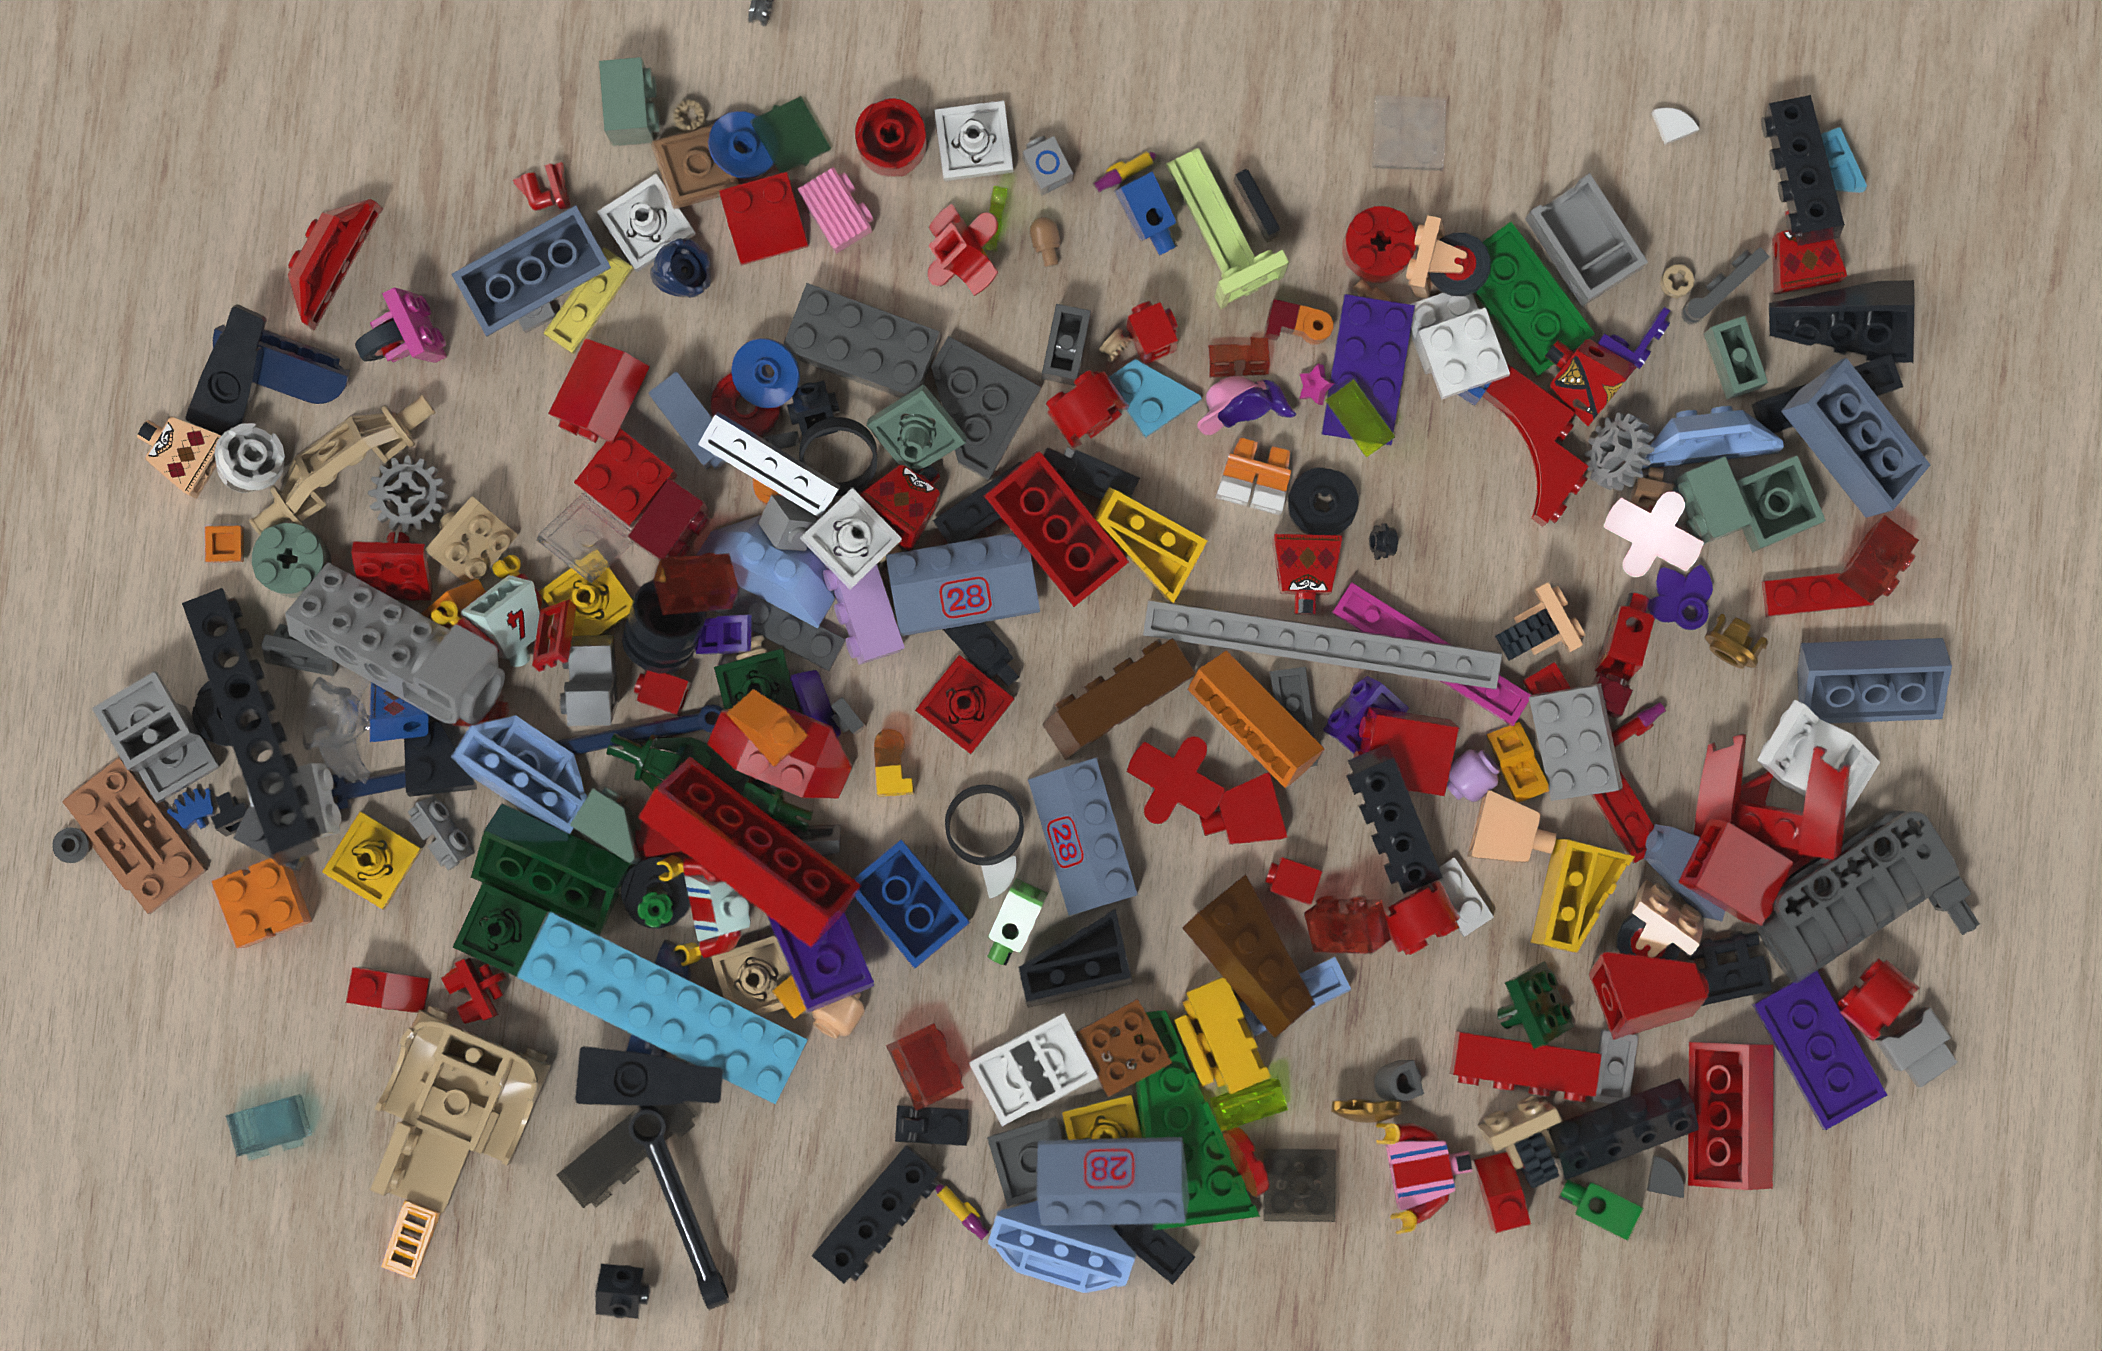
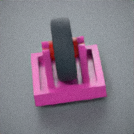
M396 287L382 293L390 311L370 322L372 330L361 336L355 343L358 354L364 362L386 357L387 361H392L393 363L411 355L412 358L437 363L447 357L443 349L446 346L445 339L437 327H433L428 317L431 314V310L427 301L421 295L419 296L416 293Z

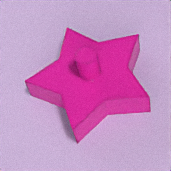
M1317 364L1310 373L1300 374L1303 388L1299 399L1306 400L1311 398L1316 404L1323 405L1326 391L1335 383L1326 378L1324 365Z

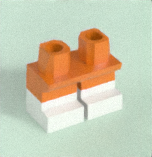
M1240 438L1233 454H1229L1215 498L1246 506L1254 477L1256 476L1257 481L1250 508L1281 515L1292 471L1288 469L1290 451L1272 446L1267 463L1256 461L1254 456L1258 442Z

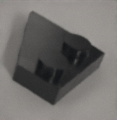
M429 722L428 734L425 736L404 739L405 786L409 797L477 790V784L474 779L451 757L456 749L439 722Z

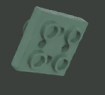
M925 385L920 386L868 418L866 424L899 465H905L915 473L965 444L967 438L965 433ZM907 413L909 416L903 417L902 414ZM928 418H933L936 422L933 423V421L929 420Z

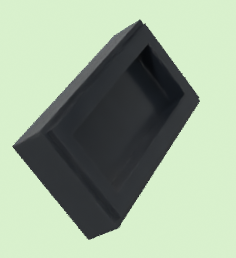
M1244 169L1235 174L1233 182L1265 241L1269 242L1278 237L1280 227L1250 171Z

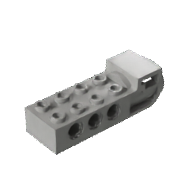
M327 562L285 613L289 636L442 722L453 724L460 718L471 725L477 724L489 713L501 692L505 674L498 667L497 647L457 624L449 630Z

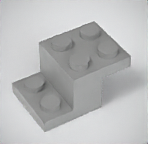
M152 672L92 708L127 770L139 772L156 803L166 800L221 767L207 741L195 727L189 710L185 705L175 703L158 672Z

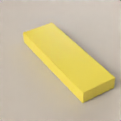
M603 247L602 252L611 269L576 287L544 331L545 336L573 355L634 270L633 266L605 247Z

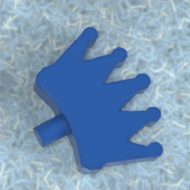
M194 789L195 801L189 796V793L183 792L182 795L186 806L181 804V801L175 799L174 804H176L178 814L174 813L172 809H168L167 813L178 821L184 829L188 830L195 823L198 824L200 829L205 828L206 824L203 818L215 815L211 789H205V798L200 794V790Z

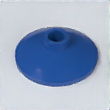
M735 111L723 115L714 123L708 137L709 151L714 162L724 172L734 177L744 179L758 177L770 169L777 156L778 145L773 130L762 118L749 112ZM734 146H741L745 150V154L739 153Z
M768 338L751 340L737 351L732 362V378L736 389L744 399L755 406L762 408L781 406L792 398L798 388L800 374L797 361L790 350L778 341ZM766 365H770L773 368L774 375L767 373Z

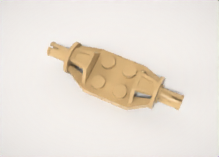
M421 395L399 413L392 412L384 405L381 407L383 414L349 417L293 458L281 489L279 490L275 485L270 488L274 496V503L254 518L249 519L250 524L259 535L266 528L282 524L286 520L304 526L303 520L326 506L323 496L317 487H325L332 483L339 471L348 465L354 466L365 458L366 452L370 449L385 463L405 446L413 447L415 443L410 436L412 434L410 430L431 415H434L436 413L426 398Z

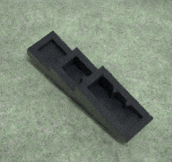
M1892 354L1854 366L1877 397L1904 387ZM1806 384L1751 404L1756 420L1774 434L1793 428L1781 411Z

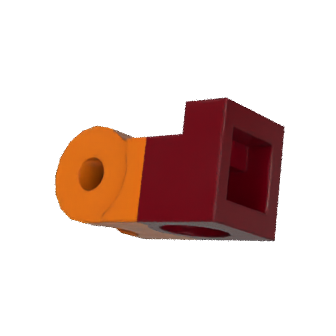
M1273 299L1270 304L1263 338L1277 341L1280 332L1300 336L1307 343L1318 345L1324 343L1331 335L1333 320L1325 311Z

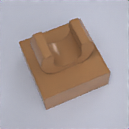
M1650 467L1645 478L1638 477L1630 495V502L1648 508L1649 505L1655 506L1663 493L1673 491V484L1662 482L1664 470Z

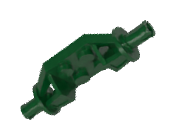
M614 733L610 742L623 746V750L608 745L606 755H611L634 764L636 769L634 780L638 782L642 780L652 791L662 782L661 779L665 780L683 762L691 757L775 821L805 833L809 824L796 819V816L810 821L812 819L814 811H809L784 801L785 797L783 795L785 790L735 770L707 743L692 737L658 738V735L652 734L648 741L642 745ZM755 784L771 792L772 794H774V796L758 788L757 786H755Z

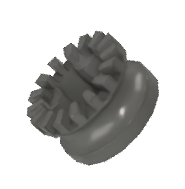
M752 0L748 22L754 23L757 20L761 22V26H767L770 18L769 15L771 14L768 9H772L773 0Z

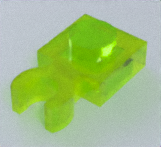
M993 187L988 213L996 216L998 230L983 246L984 250L995 252L998 250L1008 188Z

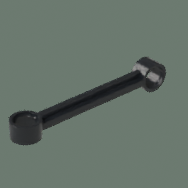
M641 1106L633 1112L630 1118L629 1133L635 1142L645 1147L696 1274L704 1303L708 1310L730 1303L722 1275L715 1266L665 1141L666 1118L663 1112L655 1106ZM642 1114L656 1116L660 1120L661 1128L659 1133L651 1137L640 1135L634 1128L636 1119Z

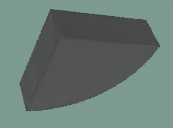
M1653 1155L1647 1191L1684 1198V1184L1677 1169L1667 1160Z

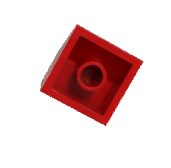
M787 172L719 190L741 266L808 247Z

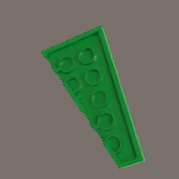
M1166 1010L1145 1012L1172 1063L1136 1082L1142 1138L1182 1137L1189 1191L1185 1223L1152 1224L1153 1230L1260 1217L1256 1206L1252 1204L1245 1189V1182L1230 1156L1231 1152L1211 1108L1200 1091L1195 1073L1191 1071L1183 1054L1184 1049ZM1137 1034V1035L1134 1037V1040H1135V1042H1136V1037L1139 1036V1037L1141 1038V1044H1142L1143 1041H1144V1038H1143V1036H1142L1141 1034Z

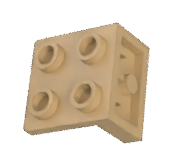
M405 1121L397 1122L370 1190L381 1195L391 1193L443 1213L447 1208L470 1150L412 1126Z

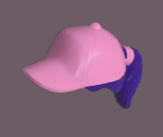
M1233 376L1221 379L1207 391L1206 402L1209 412L1198 422L1197 427L1204 435H1213L1224 426L1231 428L1238 422L1256 420L1270 410L1285 418L1295 417L1296 413L1289 406L1281 388L1271 380L1253 382L1241 376Z

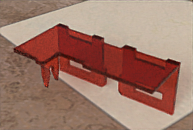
M1250 337V345H1208L1209 377L1235 376L1234 361L1245 360L1243 376L1269 375L1268 337ZM1264 361V363L1250 364V362ZM1215 363H1229V365H1215Z

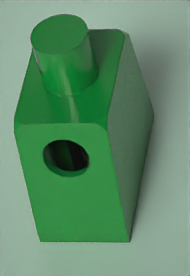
M1567 1179L1559 1196V1199L1578 1208L1575 1215L1627 1241L1643 1211L1642 1207L1592 1182L1586 1188ZM1593 1198L1606 1203V1209L1602 1214L1589 1208V1203Z

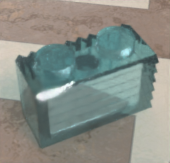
M301 1094L226 1115L236 1156L239 1157L247 1154L248 1161L270 1155L268 1148L280 1144L283 1151L303 1146V1138L312 1136Z

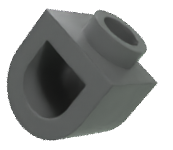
M1414 1060L1394 1061L1381 1067L1376 1073L1374 1080L1375 1090L1384 1100L1409 1101L1424 1094L1421 1084V1073L1416 1067Z

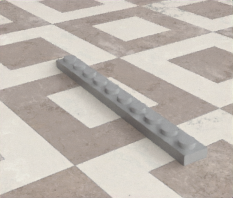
M1151 599L1148 600L1143 632L1144 636L1173 638L1183 642L1497 689L1502 657L1500 652Z

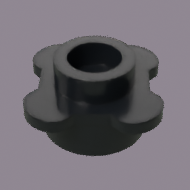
M1382 523L1381 527L1380 525H1375L1369 536V547L1376 560H1380L1381 557L1388 558V556L1395 555L1398 548L1396 529L1388 527L1387 523Z

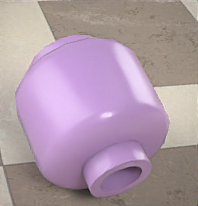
M1469 749L1452 762L1449 774L1450 781L1447 783V788L1458 800L1465 797L1471 802H1477L1485 796L1487 790L1491 791L1498 785L1497 774L1500 772V769L1484 750L1477 752L1476 750Z

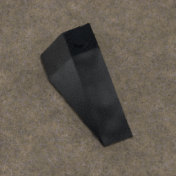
M1914 280L1875 281L1769 303V336L1807 346L1820 344L1832 347L1835 353L1843 355L1847 351L1866 356L1867 361L1892 354L1895 363H1914Z

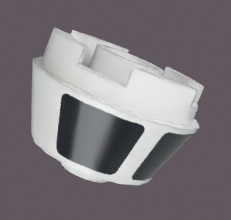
M255 423L240 424L224 432L217 441L214 452L220 479L230 489L241 493L263 490L275 484L282 475L285 463L283 445L276 434L273 433L271 436L265 430L256 428Z

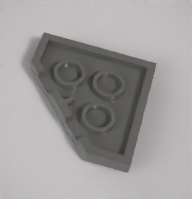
M948 336L931 368L942 407L967 436L966 443L955 449L958 464L989 481L1039 394L1041 387Z

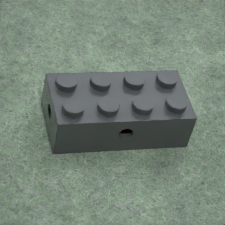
M806 283L783 345L790 350L798 361L902 398L924 385L941 336L940 331Z

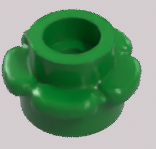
M650 892L643 897V902L638 906L639 917L644 919L645 924L650 927H659L662 923L666 924L673 916V910L671 909L672 901L666 894L659 895L657 892ZM654 906L659 907V911L657 913H654L652 911V908Z

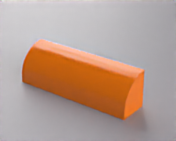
M1227 650L1199 668L1187 689L1284 788L1302 776L1325 750Z

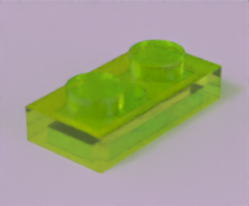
M1354 379L1325 399L1327 405L1366 458L1395 438L1392 431Z
M1278 1076L1258 1082L1232 1094L1227 1092L1210 1098L1221 1132L1288 1110Z

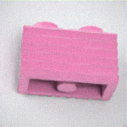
M833 167L804 186H801L798 192L837 254L870 234L872 229L869 223L874 219L864 202L857 205L850 193L855 191V188L846 173L838 175Z

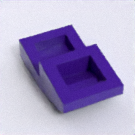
M751 615L706 618L701 636L698 639L696 654L715 655L751 651Z

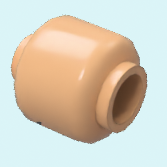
M860 992L812 1011V1016L815 1019L814 1026L825 1035L837 1039L839 1036L845 1037L850 1035L865 1012L864 1005L859 1000Z

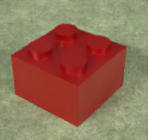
M619 428L613 442L606 441L574 483L633 529L668 478L674 481L678 475L667 464Z

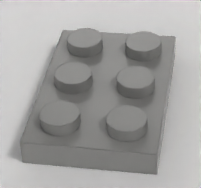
M1601 683L1535 694L1529 697L1551 801L1618 791L1623 788Z

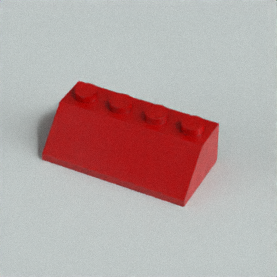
M1040 451L1033 453L984 495L986 500L1073 607L1078 605L1129 563L1127 558Z
M1689 1042V1095L1694 1102L1699 1130L1688 1134V1186L1738 1190L1773 1189L1774 1044Z

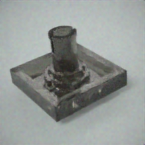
M1263 1148V1165L1269 1180V1188L1263 1192V1221L1335 1222L1336 1150ZM1296 1162H1302L1304 1164V1169L1302 1171H1295L1302 1168V1165L1300 1164L1294 1166ZM1278 1180H1281L1280 1183H1279V1187H1280V1188L1283 1187L1284 1181H1285V1188H1284V1189H1282V1190L1277 1189V1187H1276V1182H1277ZM1320 1180L1322 1183V1187L1320 1188V1183H1316L1314 1189L1313 1181ZM1295 1199H1296V1200H1303V1201H1298V1202H1297V1206H1302L1301 1208H1296V1207L1294 1206V1200H1295Z

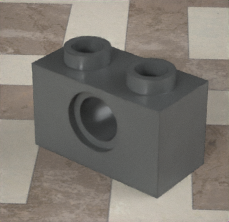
M1056 304L1042 370L1043 380L1076 386L1073 382L1079 376L1091 310Z

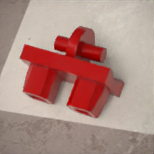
M464 958L454 963L456 968L450 970L441 979L449 994H454L465 987L467 988L472 1000L456 1007L463 1023L468 1024L481 1019L486 1021L498 1016L499 1014L486 989H489L494 1000L504 996L498 985L499 982L506 979L504 972L493 975L489 965H483L478 968L484 979L482 981L470 958Z

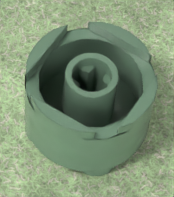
M282 523L266 528L257 539L252 551V567L257 580L266 588L290 598H298L327 562L331 563V554L324 541L313 531L294 523ZM292 555L298 557L297 563H291L290 566L286 564L287 557Z

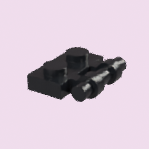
M1742 931L1730 933V937L1713 941L1711 938L1701 939L1700 945L1692 955L1687 953L1689 960L1703 958L1705 968L1698 969V973L1704 974L1708 983L1709 993L1701 1006L1772 991L1764 955L1749 958L1747 948L1760 944L1756 931L1745 934ZM1734 951L1737 961L1718 965L1716 954Z

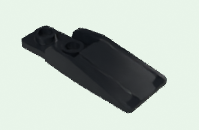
M235 304L231 308L224 332L220 334L198 381L185 416L188 422L221 436L231 428L244 424L262 365L263 349L258 346L266 324L265 316L239 304Z
M583 1046L579 1049L575 1102L584 1105L616 1106L684 1104L685 1101L717 1104L721 1101L723 1069L720 1067L688 1065V1062L652 1054Z

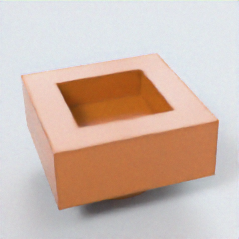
M241 525L205 526V562H244V527Z

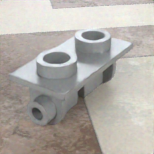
M435 795L415 803L416 806L408 811L411 816L409 819L410 823H412L423 840H426L432 834L435 836L436 840L427 847L441 867L445 866L449 871L457 866L460 860L474 854V851L469 846L468 838L462 831L458 830L449 817L446 806L438 801Z

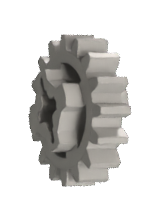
M1617 413L1615 420L1609 417L1605 418V427L1597 426L1595 428L1598 436L1595 439L1589 438L1588 442L1593 445L1592 450L1585 452V456L1591 459L1587 464L1589 466L1587 470L1592 472L1589 478L1598 482L1597 485L1609 490L1613 488L1622 491L1624 485L1632 487L1634 484L1633 477L1642 478L1644 475L1641 468L1643 465L1650 466L1651 463L1646 459L1647 454L1654 451V447L1648 445V442L1654 438L1653 434L1647 432L1649 425L1631 414L1623 415Z
M406 455L404 464H401L394 457L391 459L392 468L388 469L381 465L379 469L383 474L382 477L371 478V481L377 485V489L369 490L368 495L376 498L377 501L372 503L370 508L373 511L381 510L382 512L377 519L381 523L390 519L389 528L393 531H396L401 524L402 530L406 534H410L412 525H415L422 532L424 531V521L427 520L435 524L436 520L432 514L435 511L443 513L445 510L438 504L439 500L447 499L448 496L446 493L439 491V488L446 484L445 480L442 478L434 479L438 470L434 466L425 470L427 461L422 458L414 465L411 456ZM416 473L421 474L427 480L430 488L421 487L418 484ZM399 474V479L392 486H388L389 482ZM409 487L420 495L409 497L407 503L403 498L396 495L406 493ZM386 501L394 502L398 506L399 516L394 515L389 510ZM424 503H428L427 507L420 514L416 515V511Z

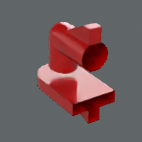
M563 162L544 165L552 190L541 192L535 172L513 179L514 185L527 197L532 210L540 211L556 203L561 210L570 208V199L564 183Z

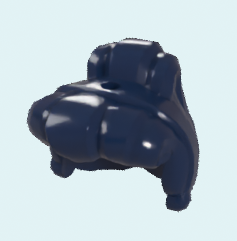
M677 238L664 245L658 251L654 266L650 270L651 280L657 288L669 295L687 298L698 297L705 289L710 287V257L707 251L702 250L695 241L691 239L684 241L682 238ZM682 267L686 268V273L681 271Z

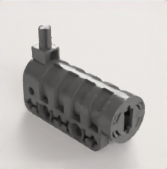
M1892 810L1844 840L1842 843V853L1834 860L1818 857L1790 875L1773 903L1775 910H1772L1762 926L1756 925V928L1764 945L1778 966L1794 983H1799L1927 898L1935 910L1947 911L1961 935L1973 931L1980 923L1964 900L1971 893L1961 877H1959V870L1951 853L1929 819L1920 812ZM1885 838H1886L1888 841H1890V843H1889L1888 845L1886 844ZM1875 841H1877L1876 852H1874L1873 845ZM1862 848H1864L1866 855L1861 852ZM1825 876L1831 881L1827 884ZM1817 879V880H1818V888H1817V890L1814 892L1813 884H1814V881ZM1802 887H1804L1806 894L1801 890Z

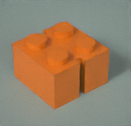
M272 858L248 866L249 870L241 869L211 881L236 948L250 947L275 937V934H283L312 922L293 869L285 865L278 866Z

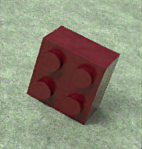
M668 478L627 537L635 545L670 568L674 562L679 565L690 550L687 543L694 533L699 536L709 524L711 518L707 515L710 509L703 501Z

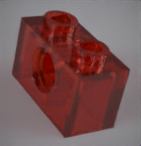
M1884 515L1868 530L1837 579L1871 604L1882 594L1888 597L1900 582L1896 578L1898 572H1904L1915 559L1916 555L1912 551L1919 540Z
M1327 895L1317 899L1316 904L1304 912L1313 952L1373 954L1391 940L1382 900L1367 899L1366 896L1337 899L1336 895Z

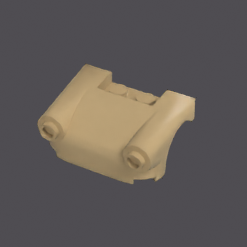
M429 1006L427 1011L420 1009L412 1026L401 1037L399 1042L401 1050L397 1063L382 1096L377 1102L375 1110L386 1111L402 1118L403 1121L454 1144L473 1152L489 1155L503 1161L502 1164L506 1166L511 1164L537 1097L551 1067V1064L545 1062L547 1055L531 1048H527L526 1053H517L452 1025V1022L447 1020L449 1013L433 1006Z

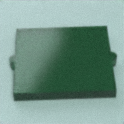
M801 96L781 106L774 105L771 111L752 119L750 122L779 173L788 172L802 164L803 166H808L810 160L831 150L830 145Z

